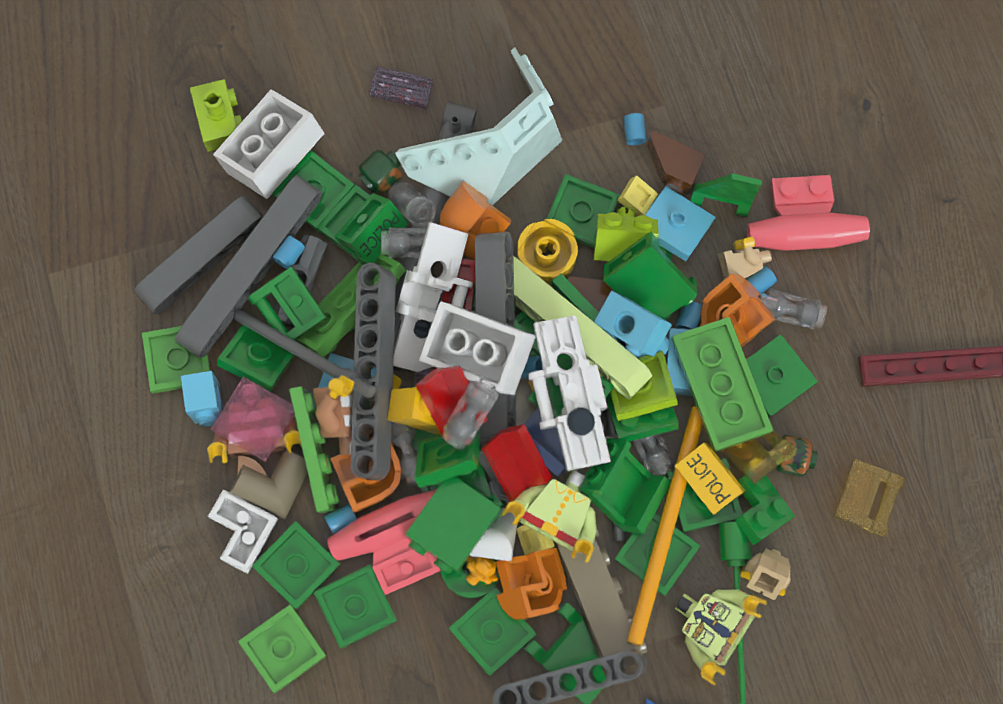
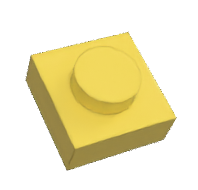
M636 175L629 180L618 201L627 209L629 207L634 209L637 217L648 212L658 193Z
M526 525L516 529L525 555L555 547L553 540Z

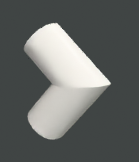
M224 489L208 515L210 519L235 531L220 559L248 574L278 518Z
M506 513L503 517L501 514L497 521L491 524L470 556L511 561L517 525L512 524L515 516L512 513Z

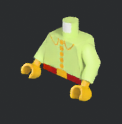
M572 470L565 484L552 479L544 485L530 487L523 491L515 501L509 502L502 512L503 517L506 513H512L515 516L513 525H517L520 521V523L571 550L572 558H575L577 552H582L587 557L585 562L588 563L590 561L597 533L595 511L589 506L591 499L582 495L579 490L585 479V476Z

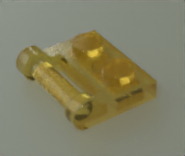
M774 430L772 433L763 436L774 447L770 452L755 439L721 450L754 484L782 461L793 459L797 453V447L790 441L782 439Z
M854 459L833 517L866 529L873 534L886 537L889 529L887 522L898 490L903 488L905 478ZM882 481L887 484L876 519L872 520L868 516L879 483Z

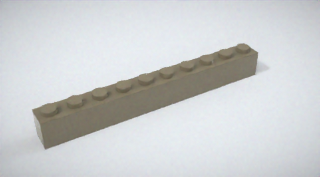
M520 379L516 389V426L524 424L537 409V407L527 401L533 392L528 383L529 379ZM548 469L552 478L547 483L555 479L565 484L571 470L566 471L561 476H556ZM596 527L597 533H596V536H595V537L599 536L597 527ZM595 539L593 553L590 561L586 563L587 557L584 553L577 552L575 558H572L571 550L553 541L555 548L558 549L560 560L600 658L633 649L643 654L646 653L647 649L644 641L642 646L632 645L627 642L633 614L628 605L623 607L619 595L623 594L617 577L611 578L607 566L611 565L605 548L599 549ZM627 656L623 662L624 668L637 664L636 659L632 656Z

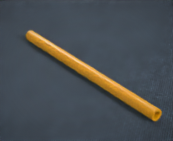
M696 406L691 408L676 464L697 447L703 423ZM676 467L627 639L628 643L636 646L643 645L687 481Z

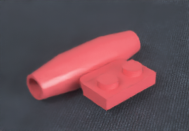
M830 175L772 178L770 185L773 207L779 216L747 224V238L754 237V248L782 251L839 247L868 240L870 232L867 216L830 212L834 203Z
M437 489L401 498L359 517L328 538L327 542L332 556L337 561L373 552L372 567L385 595L441 571L434 564L436 558L427 552L422 556L408 546L410 540L405 535Z

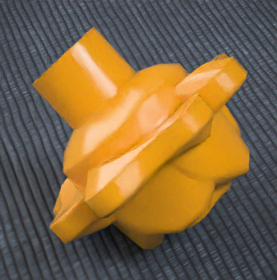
M469 556L467 558V568L470 570V573L466 579L471 585H476L479 581L490 584L498 580L494 560L476 556Z

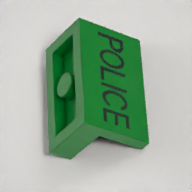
M373 193L334 237L341 245L354 250L365 264L374 263L389 246V237L392 234H400L408 225V222L391 200Z

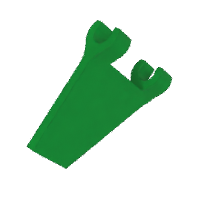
M732 173L702 184L694 183L690 201L699 207L702 206L704 198L738 205L735 215L747 217L751 204L761 187L762 180Z
M564 602L556 612L570 625L550 648L545 651L535 640H531L523 649L548 672L598 659L582 616L567 602ZM597 664L593 670L594 677L598 681L604 682L606 677L602 666ZM567 673L563 679L564 685L567 689L574 690L577 680L573 674ZM603 688L576 695V697L583 704H590Z

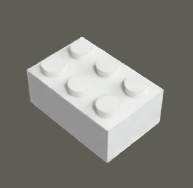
M271 89L213 155L227 174L268 199L324 135V132L310 112Z
M440 301L419 361L437 368L461 366L468 380L501 393L515 395L536 336L456 305Z

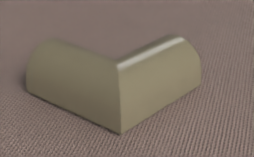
M284 450L271 477L242 465L229 493L282 519H286L308 473L305 458Z

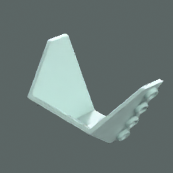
M515 47L511 50L532 94L492 129L399 149L395 154L408 177L448 196H451L461 182L465 181L486 196L487 202L493 205L562 141L555 119L549 109L554 103L526 54L520 56Z

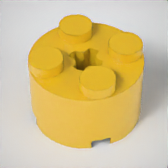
M544 219V221L528 225L519 237L517 259L551 287L552 280L560 273L566 279L570 276L578 254L577 242L572 230L566 224L554 219ZM547 250L552 251V255L549 254L548 256H544L542 253H545Z

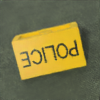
M707 442L702 443L675 465L713 515L746 491L719 456L713 452V449Z

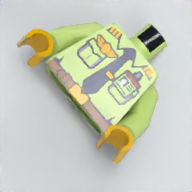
M718 589L712 595L705 593L699 603L686 594L680 598L675 610L688 618L682 631L686 634V646L693 661L701 670L703 679L712 685H716V682L713 681V675L716 672L723 676L725 675V670L718 665H725L754 618L762 616L757 614L756 607L759 603L766 605L767 601L749 595L740 590Z

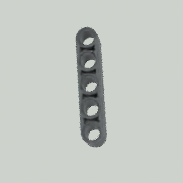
M245 196L239 197L147 275L136 286L134 293L154 314L161 313L243 243L264 216Z
M627 650L506 684L494 692L493 704H506L504 695L507 690L515 693L517 698L516 704H547L630 681L645 673L647 659L638 650ZM627 656L634 657L638 663L637 671L633 674L628 673L624 668L623 662ZM597 664L604 666L607 670V678L604 682H600L594 677L593 670ZM567 673L573 674L577 680L574 690H569L564 685L563 679ZM537 681L542 682L547 689L546 696L543 699L537 697L534 693V685Z

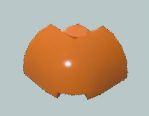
M465 181L461 182L446 201L440 213L441 226L468 234L463 255L470 260H475V240L478 234L504 232L511 224L510 218L489 204L486 196Z
M732 273L710 291L702 301V324L700 325L703 326L730 317L742 348L776 319L758 297L761 294L744 277Z
M392 443L390 470L382 480L364 479L354 475L351 469V454H339L330 458L353 513L383 501L393 494L399 485L401 467ZM371 459V460L369 461V463H368V470H369V472H370V471L372 470V468H373V460H372V459Z
M557 548L512 557L511 561L500 560L496 562L504 593L497 595V599L507 615L514 619H527L546 615L559 609L558 605L561 602L563 591L567 590V585Z

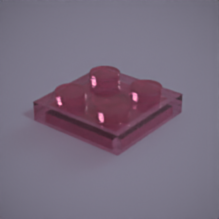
M243 377L211 430L266 462L294 416V408L291 403Z

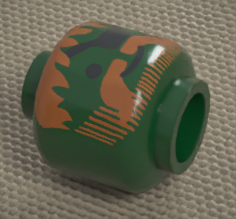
M375 150L359 165L361 174L358 177L372 193L378 191L383 194L401 180L402 172L398 168L401 163L392 151L385 154L382 150Z
M783 435L780 440L774 441L770 463L775 465V470L779 473L803 477L808 472V469L815 468L818 452L812 451L813 446L809 439Z

